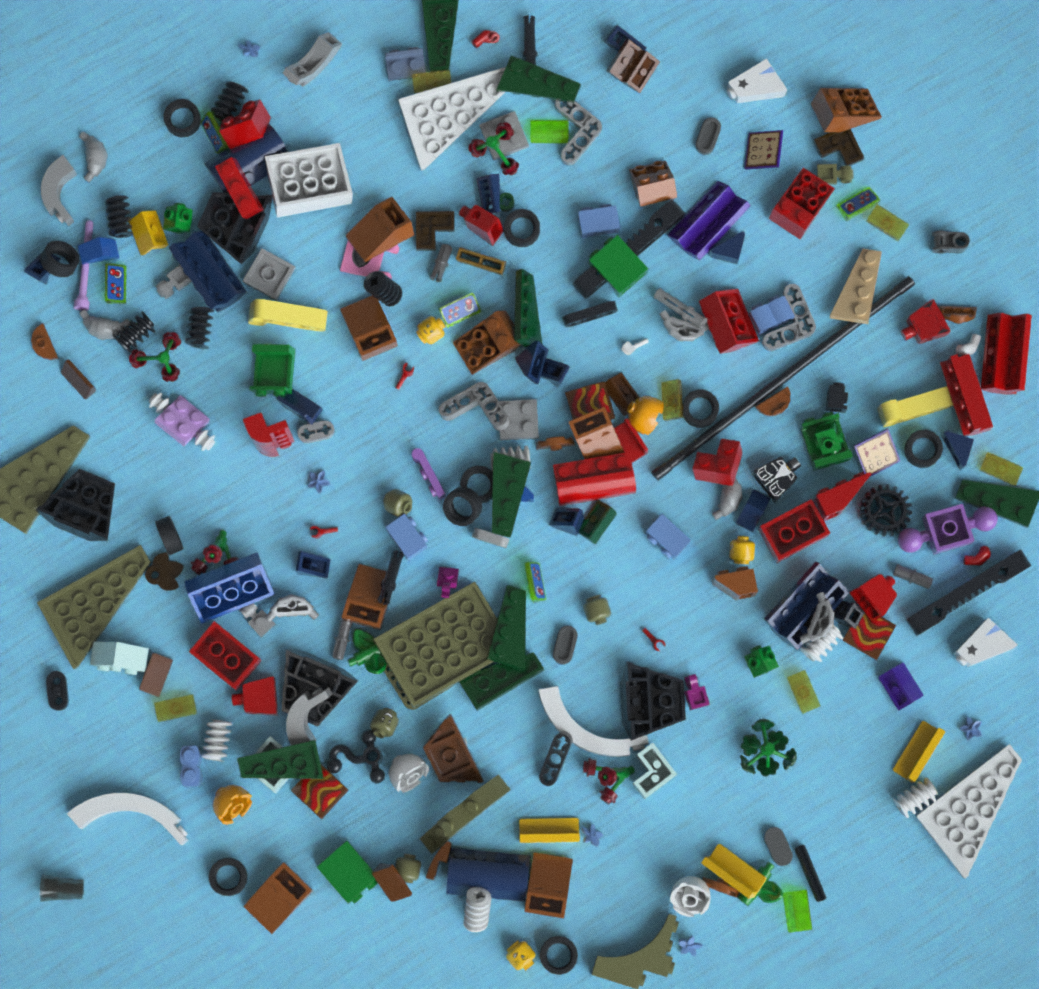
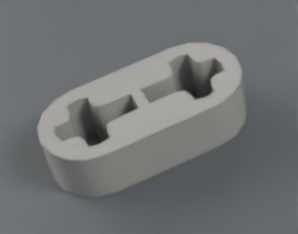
M329 421L315 422L312 425L306 424L301 426L298 430V437L305 444L331 438L335 433V429ZM324 425H327L328 428H331V430L328 431L327 435H325L324 432L317 433V431L323 429ZM307 429L309 432H315L310 434L308 439L305 436H301V434H304V430Z
M474 528L472 538L503 548H507L510 540L509 538L478 528Z

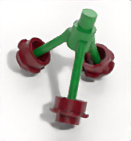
M508 122L499 123L495 131L496 135L488 137L486 142L479 139L471 141L468 149L473 157H482L486 153L487 146H489L503 160L501 168L504 175H514L518 171L519 163L513 158H506L499 149V139L509 140L514 135V130Z
M166 332L163 335L164 339L162 342L165 350L158 355L146 356L143 351H138V349L133 350L129 355V362L133 368L144 366L147 360H158L159 363L164 364L161 375L162 379L166 382H174L180 375L179 368L168 362L170 359L169 350H174L181 344V339L175 332Z
M220 530L219 535L216 536L215 543L205 547L203 550V555L205 556L202 560L196 558L193 562H190L192 565L191 569L198 575L206 573L205 571L209 567L205 562L218 563L221 560L222 552H225L227 560L223 562L224 565L239 560L238 557H231L226 531Z
M591 758L588 761H584L583 773H586L587 777L589 775L595 776V771L597 770L599 771L598 779H600V783L603 786L613 785L611 789L605 787L603 791H599L602 794L600 799L608 805L616 802L615 800L618 795L615 793V790L629 775L635 773L633 766L627 768L625 766L621 768L596 766V760H591Z

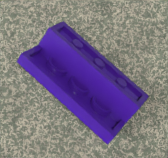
M717 181L667 236L688 255L701 260L751 205L747 200L736 196L729 185Z

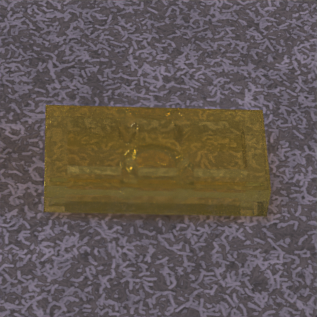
M450 70L412 74L414 93L450 84Z
M878 204L866 220V222L898 242L909 226L908 223Z
M681 380L661 382L662 402L664 404L663 420L670 421L683 418Z
M987 452L979 471L1016 486L1023 467Z
M805 670L787 677V681L802 714L821 707Z
M193 694L154 703L158 722L197 714Z

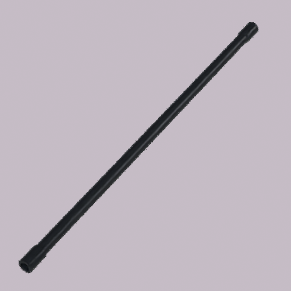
M907 276L895 285L892 290L873 303L869 318L915 285L913 279ZM848 322L681 451L651 471L652 475L659 481L679 463L863 323Z

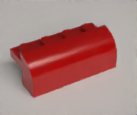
M1000 312L987 316L981 390L1005 395L1017 394L1018 391H1025L1032 315L1025 313L1011 316Z
M958 354L952 355L948 360L940 362L963 436H972L990 431L993 428V424L970 354L958 357Z
M262 412L243 419L246 430L256 449L265 456L277 457L279 456L277 448L286 449L291 446V443L295 442L286 420L268 426Z
M630 452L553 465L559 506L636 494V482Z

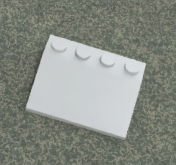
M340 143L265 156L277 217L352 204L353 193Z

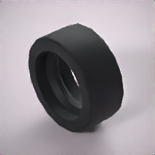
M177 99L166 107L164 122L168 131L174 136L180 138L189 137L199 129L201 116L194 103L186 99ZM180 108H187L193 114L192 124L186 128H176L171 122L173 112Z
M517 209L511 212L506 217L504 223L506 239L517 247L532 245L540 234V222L537 216L532 211L526 209ZM527 218L532 222L533 232L528 238L519 239L512 234L511 225L515 219Z
M62 241L49 242L40 257L43 268L48 273L61 278L72 275L80 261L76 249ZM51 254L64 257L69 264L56 261Z
M707 390L690 392L685 397L682 405V415L685 421L696 428H704L711 425L716 420L719 412L717 398ZM705 398L710 402L712 412L706 419L698 420L690 414L689 405L694 399Z
M929 430L914 432L908 438L904 447L908 462L919 468H928L934 465L941 457L943 451L939 436ZM919 438H927L934 444V455L928 460L918 459L912 452L913 443Z
M477 465L470 467L462 475L460 487H467L468 480L472 475L484 474L490 480V489L486 494L479 497L482 503H486L493 498V472L485 466Z
M458 487L444 499V514L453 524L467 526L473 523L481 514V499L472 489ZM454 498H465L471 505L472 514L470 516L459 514L454 508Z
M167 516L155 521L167 553L172 555L183 550L182 542L171 517Z
M223 858L212 865L209 871V883L216 893L222 896H233L244 889L248 874L240 861L233 858ZM226 865L234 866L240 874L238 884L231 889L222 888L216 879L218 870Z
M552 937L541 947V964L552 974H566L577 963V949L573 942L566 937ZM557 943L567 946L571 954L568 964L560 968L552 966L547 959L548 949Z

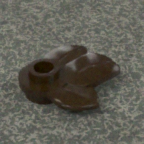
M167 552L160 553L154 558L152 566L147 568L145 578L150 584H158L161 589L172 591L179 588L175 578L181 574L184 566L178 562L169 561ZM158 572L159 576L155 579L152 578V573Z

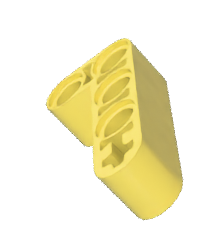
M255 299L250 303L248 323L256 326H264L270 323L323 332L326 330L328 311L265 299Z
M946 386L897 401L894 399L880 404L877 410L883 427H889L950 408L954 405Z

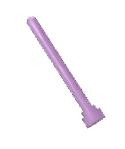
M91 220L86 221L84 243L92 240L93 222ZM89 264L81 266L79 296L74 300L73 307L76 310H89L90 301L86 297Z

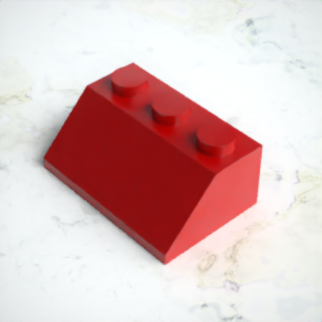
M739 289L715 291L699 301L702 313L707 318L708 328L712 333L716 348L720 354L733 352L759 342Z

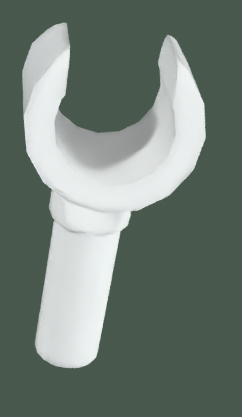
M646 338L634 345L627 341L621 350L626 355H631L638 347L649 343Z

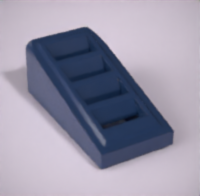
M618 25L612 28L604 40L607 45L616 51H619L622 47L619 43L623 38L631 40L642 50L647 49V47ZM616 34H618L619 37L616 41H614L613 38Z
M490 174L476 178L482 208L491 214L500 212L499 174Z

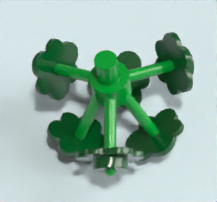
M759 719L755 722V725L751 726L756 732L762 731L764 740L762 745L755 734L743 736V743H741L740 747L743 749L744 755L757 754L750 761L743 755H740V765L747 773H756L752 764L758 760L756 769L760 771L762 776L775 775L776 770L779 769V763L770 757L772 754L784 758L782 763L784 770L793 766L797 760V752L794 748L788 750L786 754L778 752L779 750L784 751L789 742L788 737L783 735L782 731H770L768 734L769 739L767 738L766 730L775 725L770 720Z

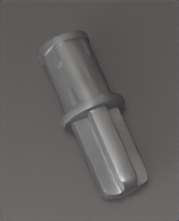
M442 244L437 259H434L435 265L430 279L434 281L436 278L435 282L442 281L445 268L449 266L448 260L452 251L450 245Z
M897 564L893 576L907 580L909 584L914 583L927 589L931 587L933 581L931 577L916 572V569L913 571Z
M340 620L337 637H334L336 639L332 654L334 659H344L347 642H350L348 637L352 622Z

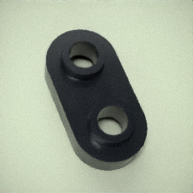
M53 671L46 678L48 703L52 709L62 711L69 704L67 678L63 673ZM56 678L61 680L59 685L54 684ZM58 698H62L63 702L60 705H57L56 700Z

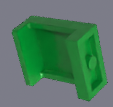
M617 235L614 238H608L601 250L596 249L589 255L588 264L600 273L619 298L648 273V267Z
M253 344L252 352L256 354L253 386H249V390L259 397H266L267 394H273L275 397H285V394H292L296 349L291 345Z
M829 412L816 420L814 417L808 418L800 426L813 471L847 462L853 458L845 437L844 442H842V448L839 452L828 455V453L823 455L821 449H817L815 444L816 427L835 422L837 430L843 434L839 413L833 414V412Z
M348 841L343 843L317 866L319 871L348 904L351 902L355 904L363 897L361 893L365 889L370 891L378 884L372 875L373 870Z

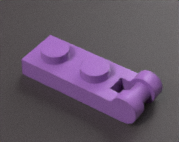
M420 448L414 449L412 451V458L414 462L420 464L422 469L419 471L423 479H428L431 484L428 488L432 496H437L439 500L445 498L446 494L425 454Z

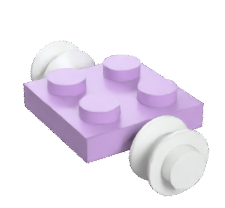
M155 393L149 399V408L155 407L156 414L161 413L154 423L182 446H185L195 437V445L201 444L202 451L205 449L210 450L213 447L215 436L209 437L207 435L208 430L201 431L209 423L210 419L180 395L170 405L169 398L163 399L162 393Z

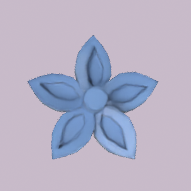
M249 40L246 41L245 45L238 44V47L244 50L243 56H258L260 46L252 45Z
M324 471L320 472L318 476L310 473V478L313 481L307 487H316L317 492L320 494L323 486L330 485V482L324 479Z
M967 717V725L959 728L961 731L966 732L967 741L973 736H982L981 731L978 729L981 726V721L973 723L972 719Z
M594 824L589 827V830L582 827V832L587 835L584 837V843L591 842L592 845L598 847L599 839L603 834L599 831L595 832Z
M693 936L689 937L688 940H679V944L682 947L681 954L690 952L693 956H696V949L701 948L703 944L694 943L695 938Z

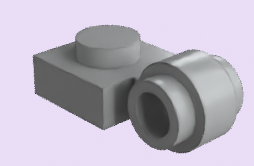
M179 265L167 274L170 281L166 282L163 280L156 285L158 294L167 299L174 294L173 287L180 291L192 281L183 272L181 265Z
M254 603L240 608L239 611L246 619L249 616L252 617L248 624L261 638L276 625L273 621L269 622L265 618L267 614L263 610L257 614L256 610L258 607Z

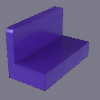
M903 662L878 677L898 711L924 696Z

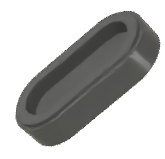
M707 118L703 122L696 141V150L700 154L708 155L713 152L721 130L719 120Z
M564 626L558 632L553 658L560 665L568 664L573 657L578 634L572 626Z
M776 827L768 829L764 834V840L773 861L779 866L788 865L792 861L793 854L783 831Z

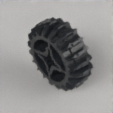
M886 484L885 490H883L882 485H878L877 490L874 487L870 489L871 494L865 493L867 499L861 500V503L865 506H860L859 510L865 513L860 514V518H866L862 524H870L867 529L868 531L875 528V535H878L879 531H882V537L886 536L887 531L890 537L894 535V531L899 534L901 532L900 527L903 529L907 527L904 522L909 523L911 520L906 516L912 514L911 510L906 509L912 506L911 503H905L909 497H901L904 493L903 490L896 493V486L890 490L889 484ZM880 496H888L896 501L888 503ZM875 499L878 511L872 515L870 507ZM900 506L901 515L899 521L896 522L894 519V509ZM882 507H884L885 509L892 507L888 513L885 512L880 514V512L883 510ZM885 519L891 525H882L875 520Z

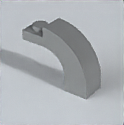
M329 32L320 35L310 51L300 61L286 67L283 74L295 85L300 84L302 87L307 85L331 62L342 46V43Z
M62 155L46 170L41 183V197L51 216L55 214L61 223L65 222L69 227L74 223V220L61 204L60 193L63 186L77 176V173L65 156Z
M321 687L311 694L309 691H306L290 708L286 721V732L291 745L311 740L317 741L308 726V714L312 707L333 694L329 687L324 690Z

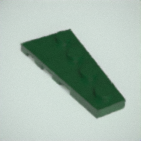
M422 0L430 73L449 71L459 0Z
M511 55L496 92H510L517 95L523 94L537 98L544 97L550 100L574 103L581 84Z
M524 269L516 270L514 341L527 348L534 341H539L542 344L534 276Z
M496 452L493 453L492 533L511 538L531 462Z
M962 480L954 499L976 508L990 507L996 512L998 517L1028 528L1039 501V491Z
M507 585L486 659L524 671L526 591Z
M533 652L525 655L524 671L498 663L492 665V667L478 670L459 681L475 709L479 711L544 671V668Z
M315 740L237 758L241 778L324 779Z

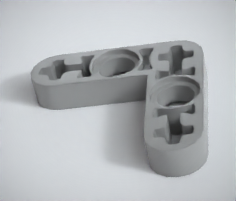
M556 100V110L580 129L561 152L562 162L566 165H574L600 135L602 124L599 119L576 101L574 103L567 102V106L572 109L570 114H568L569 109L567 107H560V102L564 103V101ZM575 112H582L584 118L580 121L575 120L573 117ZM596 124L597 131L592 130L589 137L587 133L590 130V125ZM579 137H583L587 140V143L584 146H579L576 144V140ZM574 147L576 150L573 153V159L569 158L567 160L565 153L570 154Z
M796 284L787 285L783 291V296H785L795 315L794 323L769 332L764 336L762 344L767 351H775L806 339L815 332L816 325L801 289ZM789 289L797 292L795 293V299L797 302H795L793 305H791V303H793L794 301L792 295H787L789 293ZM802 306L805 313L797 315L794 312V308ZM806 316L808 317L807 319H805L806 325H811L809 332H807V330H802V328L804 327L802 319H804ZM786 330L793 331L794 338L792 340H787L784 337ZM778 333H780V339L783 343H780V340L774 343V346L767 344L770 337L772 340L777 339Z
M484 382L476 383L444 401L439 406V413L442 419L446 421L453 420L479 405L494 429L502 431L509 425L506 412L490 387ZM482 389V391L485 392V399L483 398L482 394L479 393V390ZM461 399H470L467 405L460 404ZM488 403L496 404L492 410H487L486 405ZM448 408L451 412L447 413L445 409ZM497 413L500 419L503 420L502 423L497 422L495 416Z

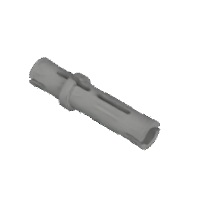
M659 288L654 294V299H657L681 315L683 320L690 321L700 329L706 324V317H703L694 311L692 306L688 307L663 289ZM667 299L678 305V307L668 302ZM683 310H685V311H687L688 313L692 314V315L694 316V318L691 317L690 315H688L687 313H685Z

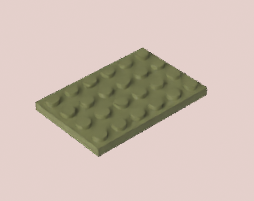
M473 582L450 595L449 598L441 600L379 635L373 641L411 706L414 708L494 662L486 658L497 617L476 582Z

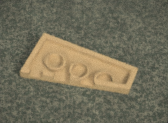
M862 249L830 314V319L863 324L869 323L882 251Z

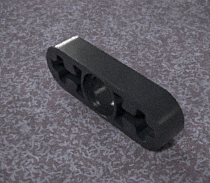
M609 301L567 314L562 317L564 326L568 328L614 314L618 309L615 301Z
M561 731L554 737L539 774V780L545 786H552L558 780L572 745V736L566 731ZM565 737V742L567 743L562 746L561 750L557 749L561 743L558 739ZM558 754L561 757V762L558 764L553 763L551 755ZM551 768H554L551 773L552 778L547 780V776L544 774H547Z

